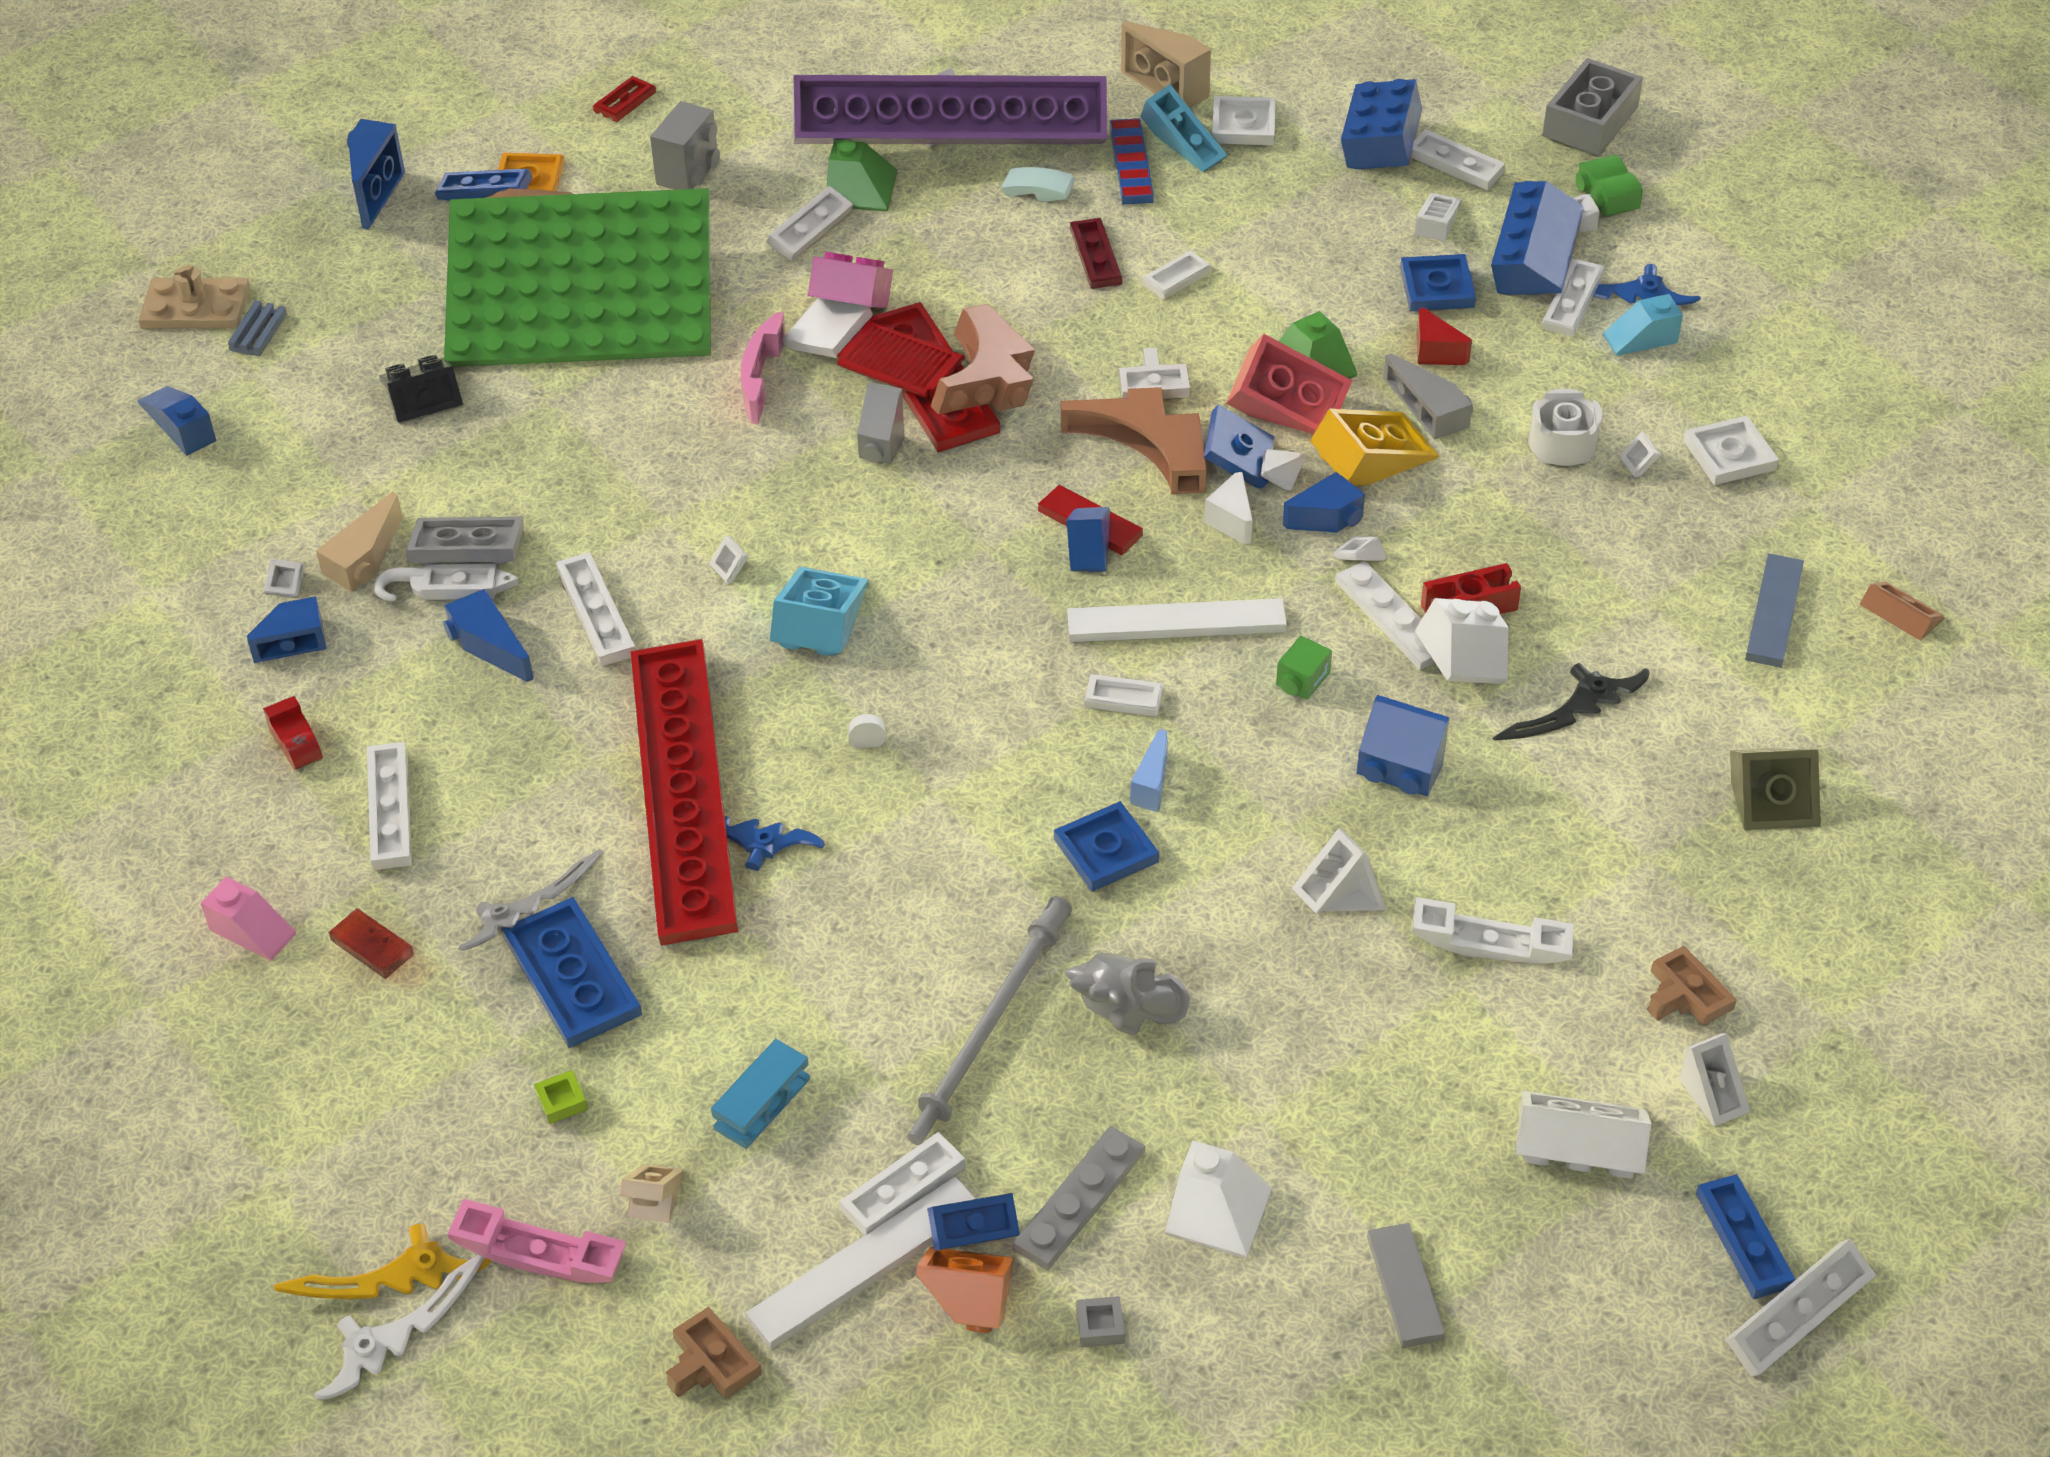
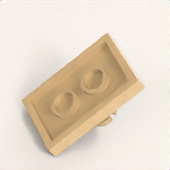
M191 265L182 266L175 270L173 278H151L138 320L140 328H237L249 291L248 278L233 277L201 278L200 270L197 267L194 269V266Z

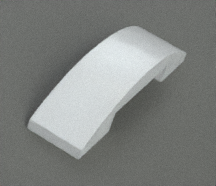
M1416 897L1412 933L1437 947L1464 956L1546 964L1571 960L1574 924L1534 917L1531 927L1455 914L1454 903Z

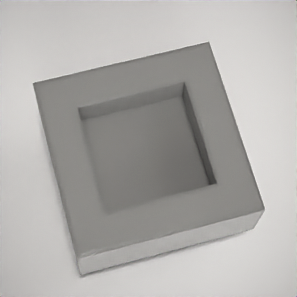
M1120 1296L1076 1300L1081 1347L1125 1343Z

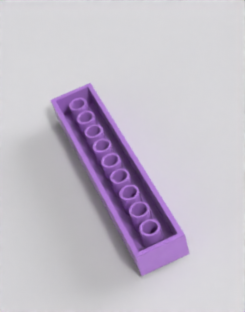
M794 75V144H833L834 140H851L854 142H865L866 144H1103L1107 140L1106 76Z

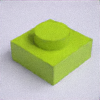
M573 1070L533 1084L535 1094L549 1124L588 1110L586 1098Z

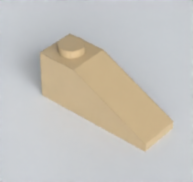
M392 491L316 550L323 575L351 592L359 585L366 584L372 579L373 575L378 571L403 518L396 493Z

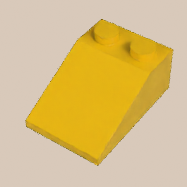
M1329 409L1310 440L1319 451V456L1335 472H1338L1356 486H1367L1439 457V454L1403 412Z

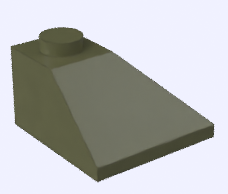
M1767 748L1730 750L1731 785L1744 830L1821 826L1818 749Z

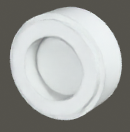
M863 714L855 717L848 726L850 744L856 749L880 747L886 739L885 723L881 718L872 714Z

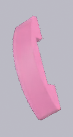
M781 312L775 313L758 328L750 339L741 363L743 401L747 416L752 424L759 423L765 404L763 379L759 378L766 356L779 357L783 347L782 339L786 335L784 313Z
M467 1199L462 1200L447 1234L448 1239L502 1265L585 1283L612 1282L626 1248V1241L585 1231L583 1237L578 1238L506 1219L504 1209Z

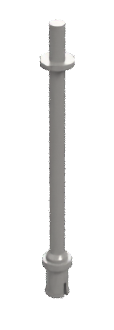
M1058 896L1051 897L1039 919L1031 922L1028 927V934L1031 939L934 1094L923 1093L918 1098V1107L922 1113L907 1136L911 1143L915 1145L922 1144L937 1119L944 1122L950 1119L952 1108L948 1101L1042 949L1048 946L1052 947L1059 938L1058 931L1072 912V906L1067 900Z

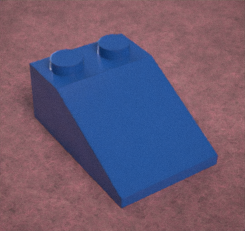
M360 119L355 128L349 132L347 145L350 153L352 183L362 228L369 230L405 174V168L396 124Z

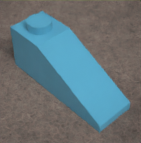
M1170 84L1146 100L1140 115L1141 119L1156 137L1200 171L1204 172L1227 157L1225 151Z

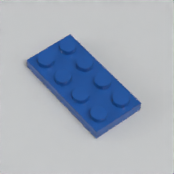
M574 897L517 921L513 928H501L505 942L568 1048L642 1016L641 1005Z

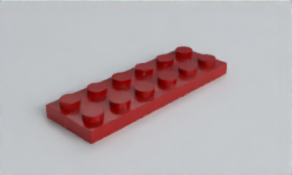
M921 302L874 315L869 319V321L953 351ZM960 364L952 375L965 369L963 365ZM902 390L904 400L937 452L1000 433V422L988 404L937 414L931 407L933 394L929 393L924 398Z

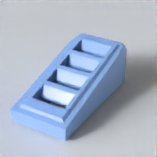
M1160 729L1157 731L1131 780L1130 803L1132 805L1157 813L1161 804L1167 759L1168 738L1167 731Z

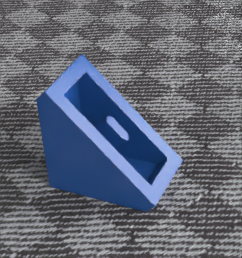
M1110 507L1075 508L1067 518L1071 571L1105 572L1107 570Z

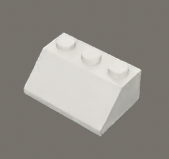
M1522 1091L1516 1154L1523 1155V1161L1531 1164L1548 1165L1549 1160L1566 1162L1565 1167L1571 1170L1590 1172L1591 1167L1594 1166L1607 1168L1608 1174L1612 1176L1633 1178L1634 1173H1645L1652 1124L1646 1109Z

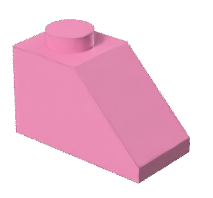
M225 877L201 902L210 931L270 961L296 935V931L257 891L231 878Z

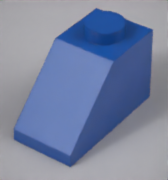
M1335 472L1284 502L1283 526L1286 529L1334 533L1341 531L1347 526L1354 527L1363 517L1365 494L1338 472Z
M316 596L279 603L247 635L254 663L327 649L322 617Z

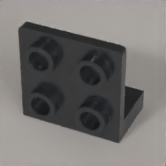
M437 355L418 359V365L407 368L405 364L385 368L386 373L379 375L380 382L388 390L397 422L463 405L453 366L444 358L438 359Z

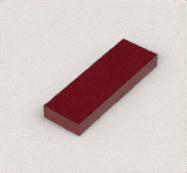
M1101 218L1070 222V231L1090 288L1122 285L1123 278Z

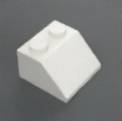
M1435 598L1415 629V633L1446 680L1488 684L1506 682L1508 679V626L1500 616L1498 608L1487 601L1477 602Z

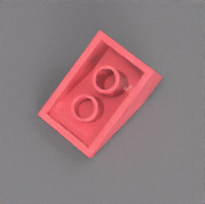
M1263 334L1249 348L1226 404L1249 416L1314 434L1329 409H1341L1352 380Z

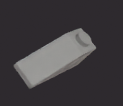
M1392 353L1385 355L1383 379L1434 440L1470 428L1471 414H1473L1472 401L1454 383Z

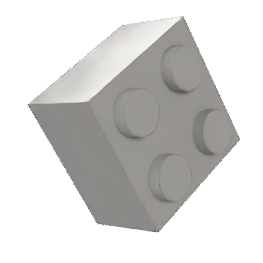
M680 101L652 133L650 141L656 185L673 190L694 189L696 185L703 183L708 170L711 167L717 166L720 159V151L717 148V125L714 121V111L712 109Z

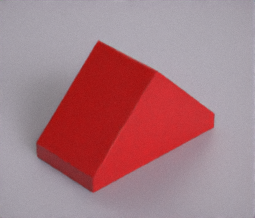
M1424 307L1421 308L1418 312L1416 331L1418 364H1468L1470 362L1472 339Z

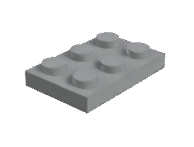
M523 516L418 518L406 548L407 563H419L425 566V564H437L439 562H454L455 564L490 562L497 565L514 562L524 531Z

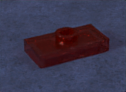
M356 908L328 932L333 943L384 979L388 978L414 955L410 944L359 908Z

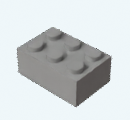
M1586 58L1546 105L1542 136L1599 156L1638 108L1643 77Z

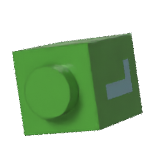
M1300 635L1278 661L1276 685L1289 695H1298L1308 700L1330 674L1332 650Z

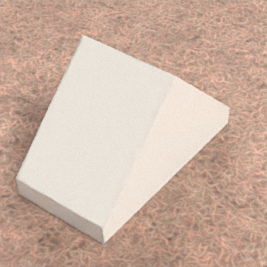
M1238 472L1234 473L1205 499L1204 522L1243 544H1251L1252 517L1243 473Z
M1721 1033L1687 1047L1679 1080L1713 1126H1718L1749 1113V1105L1727 1034Z

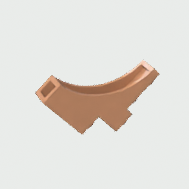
M989 304L963 308L954 336L963 346L969 360V365L954 375L939 379L931 407L937 414H943L990 403L998 411L1024 406L1034 380L1028 373L1035 349Z
M1162 387L1128 389L1127 398L1060 401L1061 433L1090 434L1123 443L1137 450L1156 465L1167 480L1171 494L1206 493L1207 469L1199 413L1165 415Z

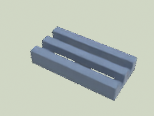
M255 300L229 339V350L261 356L286 317V307L279 305L276 310L271 303H267L263 307L261 301ZM269 316H272V318L270 319L269 323L261 333L260 337L258 338L254 346L250 347L255 338L260 334L262 327L268 320Z

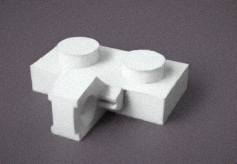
M1157 348L1143 349V366L1119 368L1122 398H1127L1128 389L1162 387L1163 399L1190 396L1186 364L1159 365Z

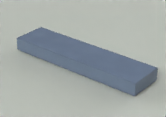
M1768 553L1747 648L1746 661L1782 668L1804 560Z

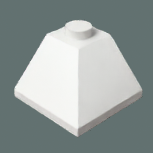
M1193 1140L1179 1174L1165 1234L1247 1259L1272 1187L1234 1152Z

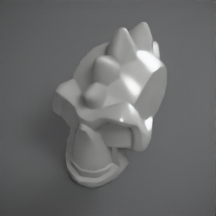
M1098 953L1089 962L1070 968L1065 972L1066 976L1071 980L1069 985L1081 993L1086 1007L1095 1014L1110 1019L1114 1027L1124 1033L1136 1035L1140 1031V1027L1145 1019L1152 1020L1157 1024H1170L1179 1021L1186 1016L1190 996L1187 989L1180 980L1171 974L1154 976L1156 963L1153 959H1132L1119 954Z

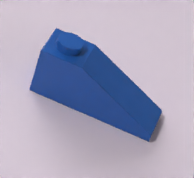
M166 386L138 400L142 408L186 456L217 441L209 413L192 395Z
M485 589L445 605L448 620L443 621V625L450 641L458 640L464 651L526 682L533 680L529 655Z

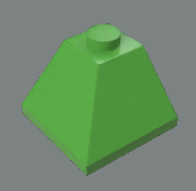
M834 140L828 162L827 187L831 186L853 203L852 209L888 211L897 169L865 142Z
M1320 311L1292 323L1279 340V342L1349 379L1357 376L1356 368L1340 329Z

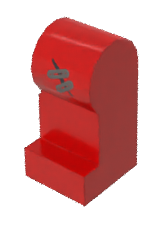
M295 695L263 708L269 731L294 770L323 759L318 741L303 715Z

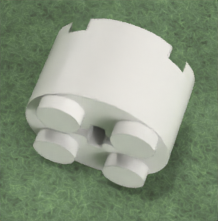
M1554 389L1546 392L1544 398L1539 402L1538 399L1534 402L1528 443L1530 449L1540 462L1572 466L1585 464L1591 460L1597 449L1602 421V409L1597 401L1593 399L1590 402L1583 398L1584 393L1578 390Z

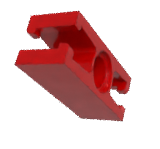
M1503 563L1423 582L1421 607L1426 613L1435 598L1460 599L1477 602L1487 601L1498 608L1499 614L1518 610L1521 585L1518 580L1512 581L1509 585L1512 570L1508 563Z

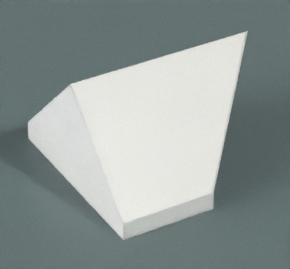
M1338 829L1292 888L1316 914L1321 911L1386 910L1368 855L1342 829Z

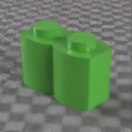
M1617 155L1593 159L1579 164V171L1575 177L1577 188L1579 191H1585L1591 195L1603 216L1606 217L1640 208L1643 193L1641 184L1632 173L1628 172L1624 162Z

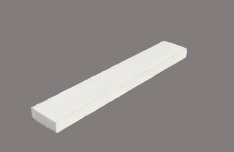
M1283 598L1067 608L1069 642L1286 632L1287 626Z
M953 1177L745 1313L746 1320L772 1350L933 1244L927 1208L973 1200L975 1198L956 1177Z

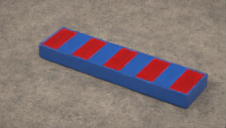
M1140 118L1110 120V134L1122 205L1154 203Z

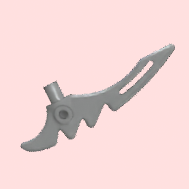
M599 849L573 864L555 882L524 899L508 905L503 903L492 905L487 902H481L477 906L476 911L478 916L481 917L483 929L474 938L460 945L458 950H469L493 939L497 934V930H501L503 927L513 928L519 915H532L542 899L556 898L582 876L603 851Z

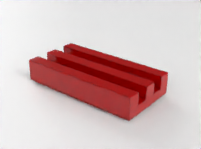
M631 76L595 103L593 111L597 114L602 113L605 118L611 117L612 121L617 123L656 93V86ZM636 85L638 86V87L635 88L632 92H630V93L628 92L629 90H631V89H632L633 87H635ZM620 98V101H618V102H617L616 104H614L612 107H608V106H610L612 103H614L616 100H618V99Z

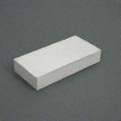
M1188 251L1142 277V285L1165 300L1210 274L1212 266L1192 251Z
M1091 674L1084 707L1157 717L1163 693V683Z

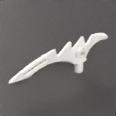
M477 1254L449 1273L437 1292L427 1302L403 1318L375 1327L365 1326L363 1328H360L351 1316L341 1319L337 1328L346 1338L342 1344L344 1351L343 1367L336 1379L325 1388L317 1391L314 1397L321 1400L331 1399L353 1389L359 1384L360 1369L362 1367L372 1374H378L382 1369L387 1350H391L395 1356H401L405 1351L412 1328H416L422 1333L427 1332L461 1295L485 1257ZM462 1275L446 1298L432 1312H429L447 1293L458 1276Z

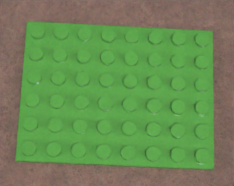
M709 188L450 199L444 360L453 367L711 356Z

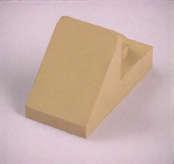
M642 1164L622 1179L620 1196L630 1197L628 1217L669 1223L684 1169Z

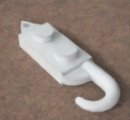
M425 564V567L386 570L376 578L374 591L379 598L385 601H395L396 595L387 593L384 587L392 582H410L413 593L423 597V600L461 599L483 589L486 590L491 599H495V594L517 586L519 583L518 577L498 569L497 564Z

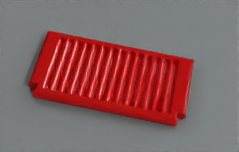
M867 321L837 354L839 359L837 361L838 366L924 398L929 393L934 395L939 379L951 376L965 360V356L871 321Z

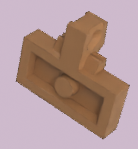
M1685 946L1653 961L1651 973L1661 984L1658 986V991L1651 995L1647 1011L1657 1021L1676 1010L1680 1014L1689 1011L1704 1026L1734 1010L1737 999Z
M710 1307L705 1308L673 1329L674 1341L684 1351L678 1357L680 1363L666 1371L667 1386L677 1397H680L697 1384L704 1388L712 1383L726 1399L761 1376V1365Z

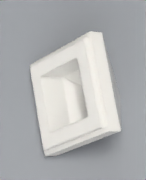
M1642 431L1619 457L1634 478L1642 476L1661 456V453L1648 435Z
M726 535L709 565L727 584L734 582L746 563L748 555L730 536Z

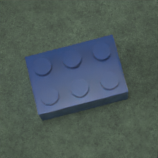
M1395 79L1385 82L1367 81L1355 84L1341 136L1347 168L1370 169L1409 166L1413 142L1416 138L1422 113L1416 79Z

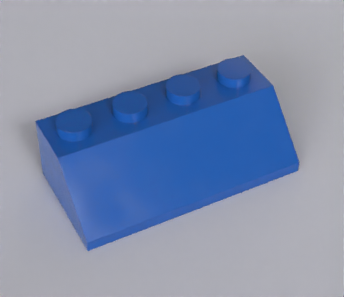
M1547 181L1514 183L1491 263L1497 293L1506 295L1562 293L1582 213L1584 212L1583 204Z

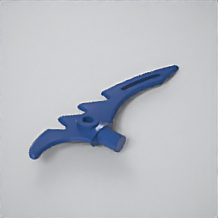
M1654 264L1645 265L1644 275L1639 276L1636 280L1619 284H1599L1593 295L1596 298L1609 299L1611 293H1615L1627 302L1635 303L1637 296L1641 299L1670 294L1676 305L1693 304L1701 299L1700 296L1680 295L1668 289L1663 282V278L1657 276V266Z
M725 816L727 837L741 845L746 852L751 853L745 863V867L751 870L759 871L766 857L773 859V856L778 851L791 845L809 844L818 848L825 846L824 841L819 836L803 829L796 828L782 835L783 824L780 822L761 829H757L758 819H751L729 826L730 817Z

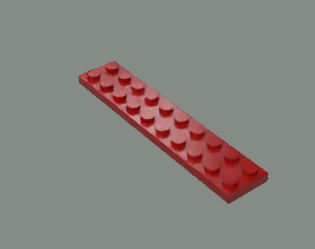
M703 639L630 651L657 933L660 945L739 932Z

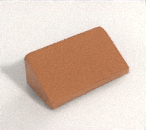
M1886 581L1870 584L1860 602L1862 607L1920 641L1945 619L1943 614Z

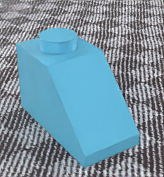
M1670 294L1638 300L1603 332V336L1616 356L1678 343L1683 314Z

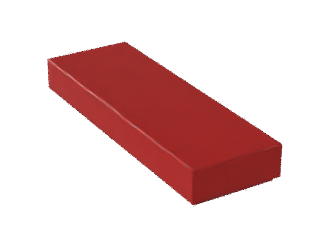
M1059 484L1038 503V512L1067 526L1066 520L1075 508H1098L1102 506ZM1110 512L1108 549L1122 556L1143 536V528Z

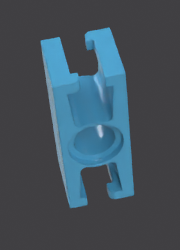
M775 1038L711 1107L712 1117L717 1120L713 1125L714 1130L747 1149L810 1080V1074L803 1071L809 1065L808 1057Z

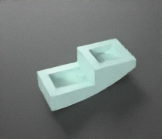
M1011 168L1002 189L1004 194L1008 196L1034 193L1037 201H1057L1067 199L1075 178L1072 174L1048 168Z

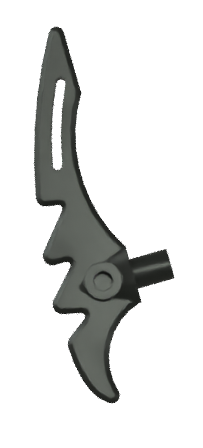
M1577 663L1571 668L1570 674L1579 683L1572 696L1561 707L1543 717L1516 722L1495 735L1492 739L1497 741L1531 737L1574 724L1576 719L1572 713L1598 714L1601 712V709L1596 705L1597 702L1620 703L1621 700L1616 691L1635 692L1648 680L1650 675L1649 669L1644 668L1636 675L1628 678L1616 679L1603 676L1598 671L1591 673L1581 663ZM1556 720V721H1554V722H1551V723H1548V724H1545V725H1542V726L1534 727V728H1531V729H1525V730L1515 731V729L1531 727V726H1535V725H1539V724H1543V723H1546V722H1550V721Z

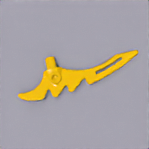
M415 1224L408 1229L412 1246L405 1249V1252L379 1269L348 1277H329L312 1274L277 1283L273 1286V1289L278 1292L314 1298L369 1299L378 1297L379 1285L383 1284L409 1295L414 1290L413 1280H417L433 1289H439L442 1285V1273L446 1272L449 1274L468 1260L459 1259L446 1253L437 1241H429L424 1224ZM484 1258L476 1273L486 1268L492 1260ZM459 1275L456 1281H459L462 1275ZM310 1283L333 1286L358 1285V1288L327 1289L307 1287L305 1286V1284Z

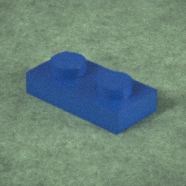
M1013 1193L927 1208L935 1251L1011 1238L1020 1234Z

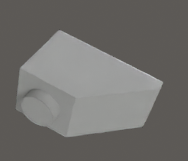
M869 382L857 433L859 457L873 463L883 462L891 464L905 438L902 389Z

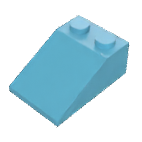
M799 567L774 599L770 641L780 643L782 647L787 649H799L801 647L815 649L816 653L825 656H832L836 653L841 654L848 643L869 579Z

